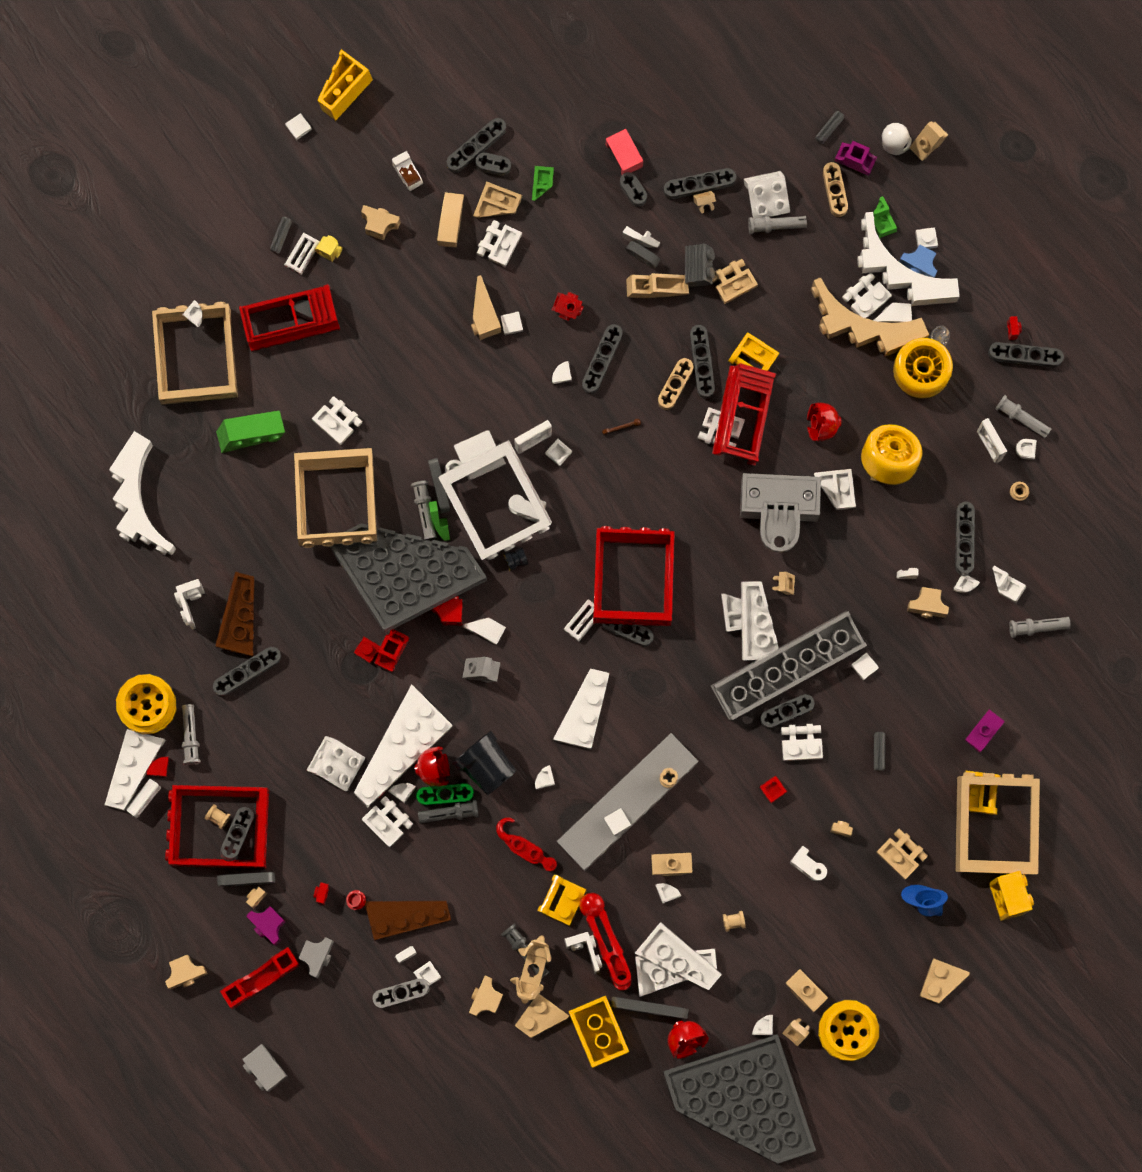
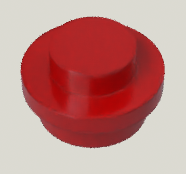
M354 890L347 895L346 902L350 909L360 910L366 903V897L363 892Z

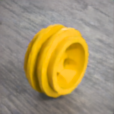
M151 674L137 675L127 680L120 688L116 698V711L121 721L131 731L140 734H155L165 729L173 720L176 712V697L171 687L160 677ZM150 687V693L145 694L144 688ZM134 694L138 696L136 701L131 700ZM158 694L163 695V699L161 701L156 700V696ZM146 702H150L152 706L149 710H145L144 704ZM137 709V714L132 716L130 711ZM158 709H162L161 713L156 715ZM143 717H150V721L143 722Z
M843 1000L833 1004L823 1013L819 1022L818 1036L823 1048L831 1056L843 1061H854L865 1057L874 1049L879 1039V1024L876 1015L868 1006L858 1001ZM840 1013H844L846 1015L845 1020L842 1021L839 1019ZM855 1015H859L861 1017L860 1022L854 1021ZM831 1025H835L837 1027V1031L835 1033L830 1031ZM850 1026L853 1033L852 1035L845 1036L843 1028ZM861 1029H865L867 1031L866 1036L863 1037L860 1035ZM837 1039H841L843 1041V1045L841 1047H839L836 1044ZM852 1041H856L858 1043V1047L856 1049L851 1047Z

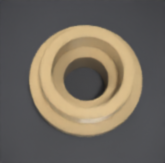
M1015 482L1010 488V495L1016 501H1023L1029 495V487L1024 482ZM1016 489H1021L1023 494L1018 495Z

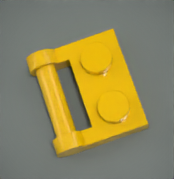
M747 332L728 362L731 364L735 363L736 365L742 363L752 366L739 357L743 353L763 366V370L768 371L779 356V352Z
M965 771L975 773L977 777H983L981 772ZM969 784V812L997 815L996 798L998 785H990L988 807L983 806L985 785Z
M553 875L550 889L542 906L540 905L537 911L570 926L586 889L557 875ZM562 885L565 889L555 911H551L549 909L559 886Z

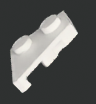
M724 593L721 594L726 631L741 630V599Z

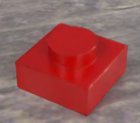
M1011 316L1007 321L1009 340H1017L1022 332L1021 322H1018L1017 316Z
M364 636L354 654L371 664L380 646Z
M774 776L759 787L770 804L787 793L777 776Z
M320 882V886H316L313 898H316L317 904L325 905L330 887L329 884Z

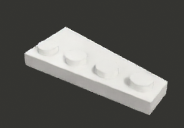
M741 582L742 660H758L778 649V642L774 633L762 582Z
M595 669L589 670L553 741L587 749L592 748L609 673Z
M127 729L105 806L125 811L141 780L145 777L149 766L155 760L158 751L166 741L165 739L140 734Z
M661 922L635 952V954L708 990L722 975Z
M715 949L695 951L717 969ZM642 956L635 957L639 997L687 980Z

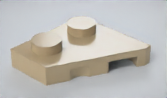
M486 182L473 216L479 218L516 214L522 195Z
M933 959L919 997L939 1004L969 976L970 972Z
M538 994L518 1020L515 1027L532 1038L568 1019L569 1015Z

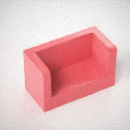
M626 129L606 138L605 145L607 148L610 147L621 167L622 175L627 172L632 173L643 167V159Z

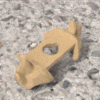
M543 935L539 936L537 940H532L526 948L518 949L522 956L525 957L527 954L521 979L514 977L510 981L516 985L517 996L521 998L523 1004L535 999L540 991L544 989L540 982L546 959L547 962H550L552 957ZM531 964H536L539 967V973L534 978L530 977L528 973V966Z

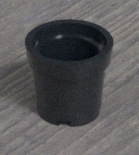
M492 731L485 734L452 763L459 771L463 770L486 795L491 794L517 771L496 742L497 738Z

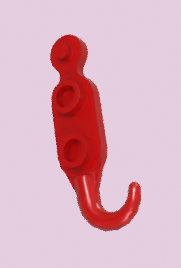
M503 818L498 822L496 826L497 835L513 853L529 863H541L546 871H553L556 868V860L551 857H545L540 847L521 836L510 835L503 831V825L506 822L514 823V819Z

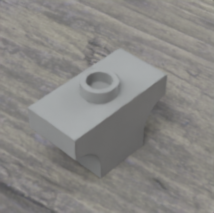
M489 657L468 658L465 661L462 678L479 680L486 683L497 682L500 662L493 661Z
M326 937L320 943H312L306 940L298 959L309 965V975L318 979L323 966L327 967L331 958L329 952L334 943L333 940Z

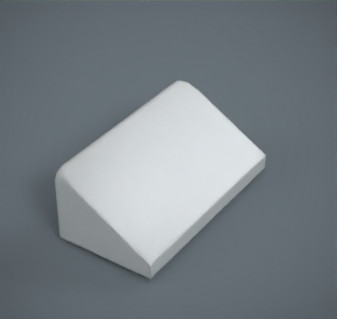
M149 779L127 806L126 811L135 818H138L161 787Z

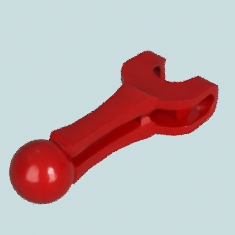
M588 893L580 900V911L587 917L586 922L597 943L601 961L606 964L614 987L619 991H625L629 989L632 982L630 970L623 956L624 950L620 946L610 924L608 914L604 910L605 903L603 898L596 893ZM597 917L600 918L612 947V952L610 953L596 924L595 918ZM620 975L626 977L624 980L617 979Z

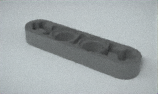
M500 118L491 120L447 158L448 170L452 173L462 171L480 153H483L500 139L506 132L504 120ZM494 125H501V130H495L493 132L494 137H492L490 133L494 130ZM485 135L489 138V141L486 144H481L478 138ZM467 147H472L475 152L473 155L467 156L464 150ZM452 160L455 162L459 160V166H452Z
M725 168L670 180L664 185V195L669 199H677L728 188L734 185L736 174L732 169ZM725 174H728V176L731 177L729 182H727L726 179H723L725 177ZM717 176H719V179H721V180H720V184H717V183H718V178H717ZM710 177L714 180V184L706 186L704 179ZM692 181L696 184V188L688 190L685 184ZM670 186L676 189L674 194L671 191H667Z
M612 324L606 328L582 382L584 392L594 394L598 391L622 339V329L620 326ZM617 330V335L619 336H614L612 343L609 342L611 337L609 331ZM609 346L612 352L609 355H603L601 348ZM601 363L604 366L603 371H594V364ZM593 375L596 377L594 380L595 387L592 386L589 389L586 382L590 383Z
M695 325L690 331V342L697 392L701 398L708 399L713 396L715 391L708 334L704 326ZM697 330H700V333H703V335H701V343L699 344L697 336L693 335L696 334ZM698 348H703L707 354L704 357H698L695 352ZM702 366L707 367L709 373L705 376L698 373V369ZM699 380H707V387L711 388L708 394H705V391H701L704 387V382H699Z
M1002 342L993 343L988 351V355L993 361L1058 367L1064 359L1062 351L1056 348ZM996 348H999L1000 352H1005L1006 348L1009 349L1007 357H1005L1006 353H1000L999 356H996V353L993 351ZM1018 349L1021 351L1022 356L1016 359L1012 357L1011 351ZM1031 352H1039L1041 355L1040 360H1033L1030 357ZM1044 352L1047 353L1046 357H1052L1053 354H1056V357L1059 359H1057L1056 362H1053L1052 358H1046V360L1043 361L1045 357Z
M966 501L960 503L956 509L955 568L961 576H968L974 569L975 509L970 502ZM963 507L970 511L966 516V520H963L964 512L961 511ZM967 525L970 528V533L963 534L960 531V526ZM963 543L968 544L970 551L962 552L960 545ZM965 557H967L966 566H969L967 570H964L963 567H960L963 564Z
M275 647L266 648L214 681V692L218 696H226L271 669L280 662V651ZM271 651L273 654L277 653L275 656L276 660L269 659L266 661L267 666L260 659L262 656L264 660L269 657L268 653ZM254 661H258L261 664V668L257 672H253L250 669V665ZM236 672L244 674V679L241 682L234 681L233 676ZM230 677V680L234 684V686L231 687V685L228 684L225 686L226 690L224 692H222V690L217 691V689L219 688L218 684L222 683L224 685L228 683V680L226 678Z
M612 997L610 1006L617 1009L679 1019H688L689 1009L619 997Z

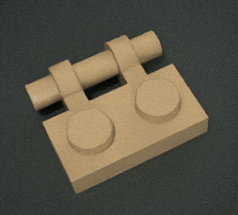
M743 259L729 263V266L722 270L714 271L715 277L712 282L720 281V284L715 286V289L724 304L758 287V283L749 268L743 272L740 270L741 267L745 266ZM732 272L735 273V276L728 280L726 279V275Z
M898 829L894 835L899 841L895 843L889 838L876 853L906 880L919 866L914 861L916 856L921 861H924L928 855L922 851L923 848L920 845L917 846L910 839L907 833L904 834ZM903 844L912 851L910 855L901 848Z

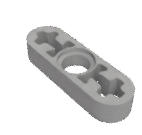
M419 978L384 988L374 993L373 1003L379 1008H384L428 994L430 984L426 979ZM418 982L421 985H425V988L422 989L423 993L420 990L413 991L414 996L411 997V990L408 984H411V988L418 986ZM399 987L405 988L407 992L406 997L403 999L398 998L396 995V990ZM389 990H392L394 1002H392V998L384 1000L385 1004L382 1001L378 1002L380 993L386 996L391 994Z

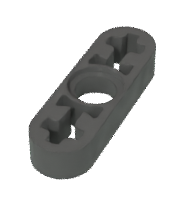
M438 458L430 459L428 463L441 513L449 512L451 510L447 494L438 478L442 475Z
M601 624L603 629L640 646L646 647L653 642V632L642 625H631L632 632L624 634L621 631V627L624 624H619L618 631L615 630L616 625L609 624V626ZM636 628L639 629L638 633L644 635L645 632L648 633V638L650 639L642 642L641 636L636 635V638H633Z
M804 694L768 709L761 715V724L765 728L770 729L809 713L814 707V699L810 695ZM802 699H805V701H810L808 709H806L805 706L800 707L798 709L799 713H797L796 707L793 704L794 702H796V706H798L802 703ZM783 707H791L793 714L790 717L784 716L782 714ZM775 710H778L781 721H779L778 717L773 719V724L764 721L767 714L772 717L777 714Z
M242 807L236 812L220 850V856L225 861H233L238 856L254 818V813L250 808ZM245 813L247 814L248 819H245L244 824L242 826L240 825V821L243 814ZM233 830H240L242 837L236 839L232 836L231 832ZM233 843V844H234V847H233V850H232L233 853H231L230 855H227V854H226V853H227L226 850H228L229 847H230V844Z
M274 872L217 876L218 887L275 883Z

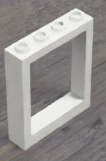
M509 440L438 477L482 560L487 558L489 561L498 556V551L504 549L506 552L515 547L514 543L520 540L524 543L533 538L531 534L537 531L541 534L550 529L549 525H551L552 521ZM506 455L540 521L485 549L451 484Z

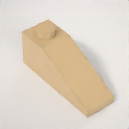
M481 275L477 277L473 324H471L474 335H478L480 340L501 333L500 323Z

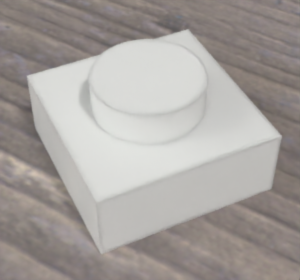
M935 227L916 230L918 246L922 245L928 249L938 247Z

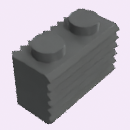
M704 243L685 246V284L690 287L713 284L712 280L715 277L712 262L715 259V253L712 247Z

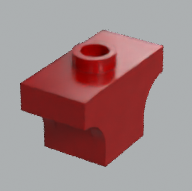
M392 629L388 635L386 634L374 664L392 673L410 638Z

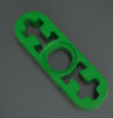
M469 784L422 787L417 792V800L423 806L465 803L471 801L474 796L473 788ZM453 788H457L456 792H462L463 788L471 792L467 795V798H463V795H457L458 799L453 800ZM444 789L451 792V797L448 800H442L439 796L440 792ZM433 790H437L436 796L438 801H434V797H429L426 802H424L423 798H420L424 791H427L428 795H433Z

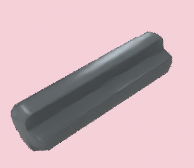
M836 111L816 135L815 139L817 142L824 144L844 119V115L841 112Z
M282 217L270 246L272 252L280 253L292 224L290 218Z
M875 732L874 770L883 771L885 769V733Z

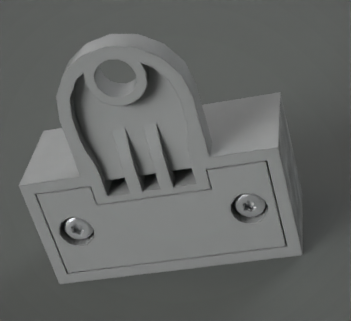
M743 473L741 479L740 518L760 519L761 541L766 548L777 553L789 551L798 541L800 521H818L820 516L821 477ZM782 538L785 541V545L777 547L774 544V540Z

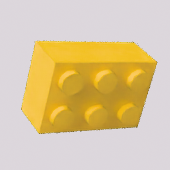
M1021 871L997 877L989 883L1001 921L1023 915L1032 910L1034 905L1031 894L1027 893L1025 887L1028 886L1027 879L1024 874H1021Z
M606 996L568 1012L591 1068L629 1053Z

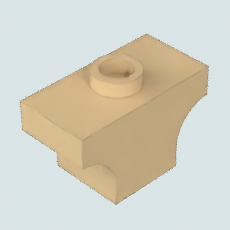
M931 121L909 148L923 161L942 144L948 134L936 122L933 123Z
M363 205L361 214L362 218L367 221L365 227L366 235L384 240L390 230L399 228L401 223L399 216L390 214L383 208H378L377 210Z
M926 587L921 588L919 598L910 601L907 612L921 614V617L933 618V616L946 618L949 607L945 606L941 601V590Z
M691 853L651 855L652 875L679 876L692 873Z
M185 955L169 962L172 972L170 978L165 982L170 990L181 985L188 987L195 983V979L207 975V971L204 966H195L190 956Z
M801 969L785 983L804 1006H807L813 1012L828 999Z
M484 976L480 988H475L471 997L474 1002L469 1014L476 1017L482 1011H490L496 1014L503 994L493 989L492 978Z

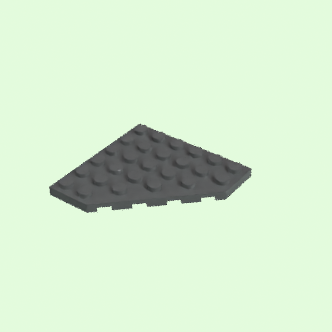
M361 523L345 532L369 531V527ZM384 528L377 529V541H373L370 544L357 542L351 545L334 544L329 546L384 634L487 581L486 575L467 547L450 546L448 543L436 540L428 541L419 536L402 535Z
M778 1034L663 1071L675 1110L775 1163H781L816 1151Z

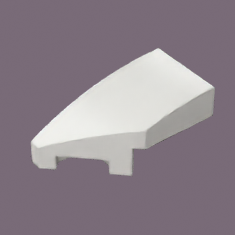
M628 226L623 231L622 238L629 242L634 241L648 248H658L660 245L659 241L650 237L651 233L649 231H646L644 236Z

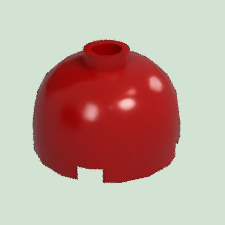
M815 403L809 407L807 420H811V428L807 427L809 437L813 441H825L834 437L842 422L836 409L827 403Z
M438 746L426 749L420 754L418 763L415 764L416 775L420 776V779L427 785L445 786L449 782L445 781L446 776H450L447 755L441 752L443 747Z
M678 1021L673 1025V1029L668 1035V1047L674 1058L675 1056L677 1059L686 1058L697 1052L695 1048L700 1045L703 1048L707 1044L709 1037L696 1022Z

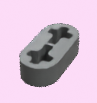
M480 153L476 157V166L482 172L505 176L511 171V162L506 157L490 153ZM486 158L488 163L482 166L480 161ZM505 163L506 167H504L503 170H500V166L498 165Z
M624 173L620 178L621 189L632 205L636 207L643 206L647 201L646 191L633 173ZM626 178L628 180L632 179L633 188L629 184H624ZM634 191H636V193L639 196L643 195L641 201H639V199L635 200Z
M630 241L625 249L628 254L650 268L655 269L661 261L657 255L634 241Z

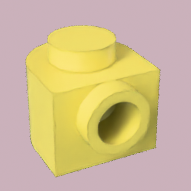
M328 235L327 237H322L315 251L320 256L333 262L335 257L338 258L340 256L342 247L339 246L338 241L334 237Z

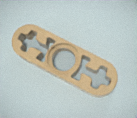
M830 162L823 169L830 211L834 216L842 217L848 209L842 174L839 165ZM829 168H832L833 171H836L834 173L833 181H831V174L827 173L829 171ZM837 185L840 187L841 192L833 194L830 191V187ZM836 199H839L840 206H844L842 211H839L837 208L835 209L837 205Z
M683 358L677 362L658 397V405L661 409L670 410L674 407L693 372L691 360ZM687 364L689 371L685 370L681 377L679 375L682 368L681 366ZM677 379L681 382V387L673 389L670 386V382ZM670 391L672 393L670 397L671 403L665 405L662 398L666 399Z

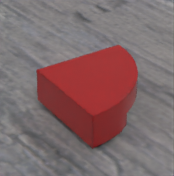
M161 757L153 761L147 770V775L167 777L169 757Z

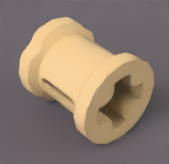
M672 768L664 769L660 774L661 785L671 788L676 784L678 779L677 772ZM667 773H669L671 777H674L672 778L671 782H668L667 779H663L666 777Z
M214 804L206 814L205 820L214 822L222 830L231 815L225 814Z
M743 911L728 916L723 914L726 932L734 928H746Z

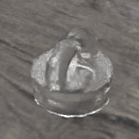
M940 325L932 331L930 337L946 346L950 338V331L945 326Z

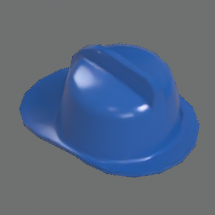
M923 885L907 886L901 893L902 899L906 903L916 906L921 915L930 917L941 916L943 904L948 899L946 892Z

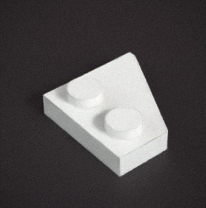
M851 469L814 473V477H821V488L836 510L856 508Z

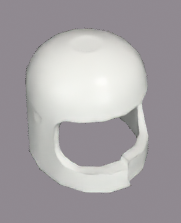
M891 123L883 130L882 146L889 154H903L911 146L912 138L903 124Z

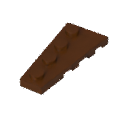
M235 572L215 647L253 657L254 576Z
M366 901L365 903L374 941L452 921L447 901Z

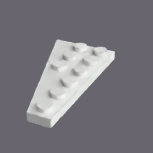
M412 684L354 791V794L367 808L418 760L422 752L431 748L453 727Z

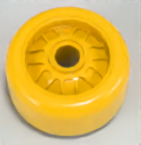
M917 338L906 343L898 352L893 367L894 378L900 389L906 394L916 398H929L937 395L946 387L952 375L953 362L949 351L943 344L930 338ZM924 367L927 373H922L917 368Z
M892 424L882 425L874 429L867 437L862 449L861 461L866 472L875 480L890 485L901 484L908 481L915 474L922 458V447L918 438L908 429Z

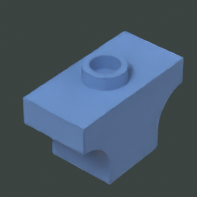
M919 245L913 253H903L899 261L905 267L924 276L935 278L938 271L933 266L936 253L922 245Z

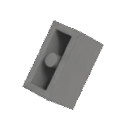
M262 1044L242 1059L245 1062L243 1065L244 1069L249 1075L253 1073L256 1076L257 1080L255 1083L262 1091L266 1089L269 1092L288 1077Z

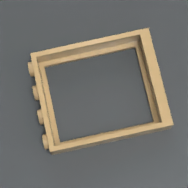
M216 302L214 305L208 306L206 304H199L202 310V319L219 317L224 319L229 385L168 391L163 323L187 321L188 319L183 314L188 307L184 305L177 306L176 309L161 307L157 308L156 311H152L158 395L161 405L238 397L232 319L229 304L225 302Z
M372 448L294 453L299 546L311 548L314 545L329 547L334 544L351 545L357 542L370 544L373 541H377ZM366 467L369 531L307 535L304 471Z
M964 772L963 776L957 777L956 872L1010 874L1021 871V874H1038L1040 779H1034V775H1022V778H1014V774H1002V777H995L994 773H983V777H977L975 773ZM969 784L1031 787L1030 862L968 860Z

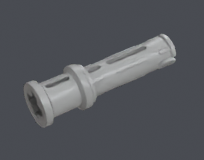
M765 216L760 219L749 217V234L764 231L769 233L771 230L807 228L806 216L770 218Z
M1004 395L995 409L997 411L1001 410L1009 415L1010 419L1014 420L1015 418L1043 438H1046L1052 428L1022 410L1020 404L1016 405Z
M428 481L414 482L411 484V487L414 488L416 498L414 503L419 508L424 540L436 539L437 536L429 507V502L432 499L428 494Z
M1069 617L1035 621L1029 618L1026 621L1019 622L1011 620L1009 622L1010 635L1012 638H1015L1017 635L1027 634L1032 636L1037 632L1070 629Z
M182 705L184 728L182 748L184 749L185 756L183 765H197L201 763V760L198 758V747H200V744L196 741L194 705Z

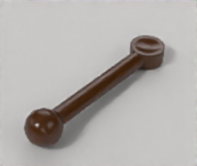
M635 419L627 424L604 429L602 433L606 435L633 425L639 426L641 421L640 419Z

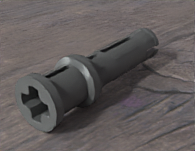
M476 800L466 804L457 803L453 807L418 811L420 824L452 818L462 820L465 817H479Z
M515 924L501 934L512 945L511 948L514 951L528 946L526 944L527 939L521 936ZM535 964L529 965L537 975L539 967ZM545 967L542 974V978L549 973V971Z

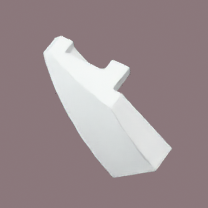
M892 303L873 321L885 323L912 321L911 304Z
M994 566L993 572L999 594L1017 603L1026 585Z
M490 618L479 619L465 623L462 626L493 644L498 643L506 628Z

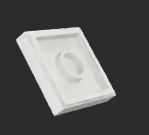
M989 418L982 421L977 433L994 463L1002 461L1007 450Z
M547 420L515 438V449L518 454L549 438L552 435L550 422Z

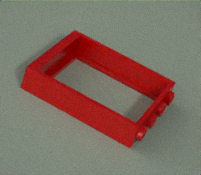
M602 526L597 528L593 623L671 626L674 531L666 528L659 529V531L651 530L650 528L632 530L630 527L612 529L609 526ZM604 542L666 544L664 613L601 610Z
M172 785V790H169L168 795L169 802H172L171 810H168L167 814L170 830L167 829L166 833L169 849H166L165 860L168 861L170 866L266 869L268 788ZM182 796L257 798L254 860L225 861L223 859L179 858Z

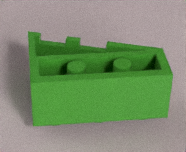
M280 411L224 419L216 433L221 453L267 441L276 442L280 440L285 430Z

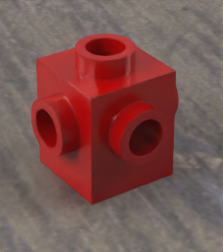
M558 292L552 310L560 313L559 317L569 321L570 317L576 319L582 313L583 306L581 304L583 301L578 300L579 296L568 292L565 295Z

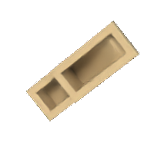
M445 192L437 244L440 246L457 247L464 200L463 194Z
M652 273L650 276L630 275L626 279L627 297L631 298L671 297L689 294L688 285L685 284V275Z

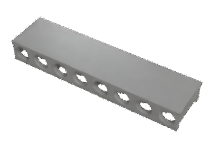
M845 611L710 686L727 718L733 720L866 647L867 644L863 641L849 611Z
M670 733L558 839L557 843L584 871L587 870L673 788L663 787L660 783V774L664 769L672 768L677 772V784L697 765L698 760ZM667 773L666 777L663 779H667L668 782H671L672 778L674 777H671L669 773ZM621 808L631 826L613 835L604 818Z

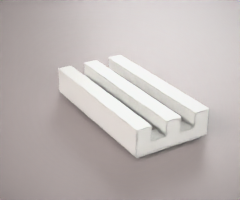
M303 233L284 264L285 267L302 275L316 252L315 249L320 241ZM305 239H307L308 242L306 243L305 247L300 253L295 264H291L295 256L297 255L298 251L300 250L302 244L304 243ZM313 242L314 245L312 246L311 250L309 251L300 268H298L300 262L302 261L303 257L305 256L306 252L308 251L309 247Z
M588 599L564 628V631L568 632L578 642L594 624L592 618L579 635L576 634L594 612V603ZM591 606L592 608L572 631L570 629L586 608Z

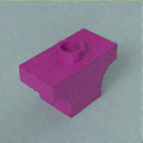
M852 141L851 144L842 142L834 161L869 176L877 157L870 153L869 147Z
M989 709L964 741L980 753L1005 721Z
M271 907L262 913H255L251 910L246 915L256 926L254 931L261 938L266 936L275 946L281 941L278 932L285 921Z

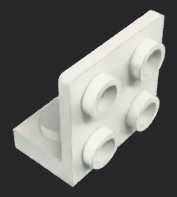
M781 171L744 179L745 187L749 192L753 219L790 212L785 176Z
M488 430L454 445L461 464L496 447ZM502 457L467 475L469 481L506 464L504 458Z
M199 579L176 586L177 592L174 593L180 608L183 607V611H180L182 619L186 626L189 625L192 629L196 627L187 599L191 601L201 598L202 594H205Z
M325 736L307 771L322 777L343 791H347L365 757L338 740Z
M588 932L565 938L566 948H571L572 951L582 949L583 944L586 943L595 974L599 973L602 963L599 954L595 955L593 950L596 948L593 935L589 936Z

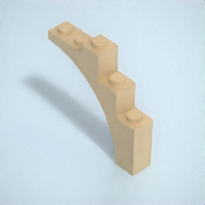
M821 278L813 281L811 287L814 298H818L820 302L818 305L822 315H825L821 319L819 328L823 335L826 334L827 339L849 331V340L852 344H855L856 348L878 340L876 342L877 347L886 357L900 351L911 340L929 337L922 318L900 323L877 322L863 318L840 304L828 291Z

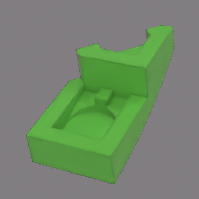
M535 166L532 201H536L552 188L554 167Z
M882 196L879 199L877 208L873 212L875 230L879 238L897 232V227L889 213V207Z
M437 501L429 502L430 514L435 529L444 541L450 540L447 518L439 519Z

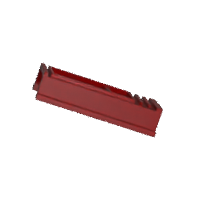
M328 284L311 290L246 306H239L247 342L251 351L340 329ZM300 300H309L314 321L298 325L294 304ZM288 304L291 306L295 326L254 336L249 314Z
M742 363L729 367L712 454L720 456L727 453L748 459L747 464L756 465V462L759 461L758 456L776 373ZM740 387L761 393L758 408L738 402ZM737 405L740 408L745 407L758 411L750 451L729 445Z

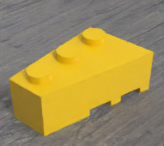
M342 49L339 52L336 65L332 68L330 78L326 81L318 98L322 111L335 121L373 80L369 69Z

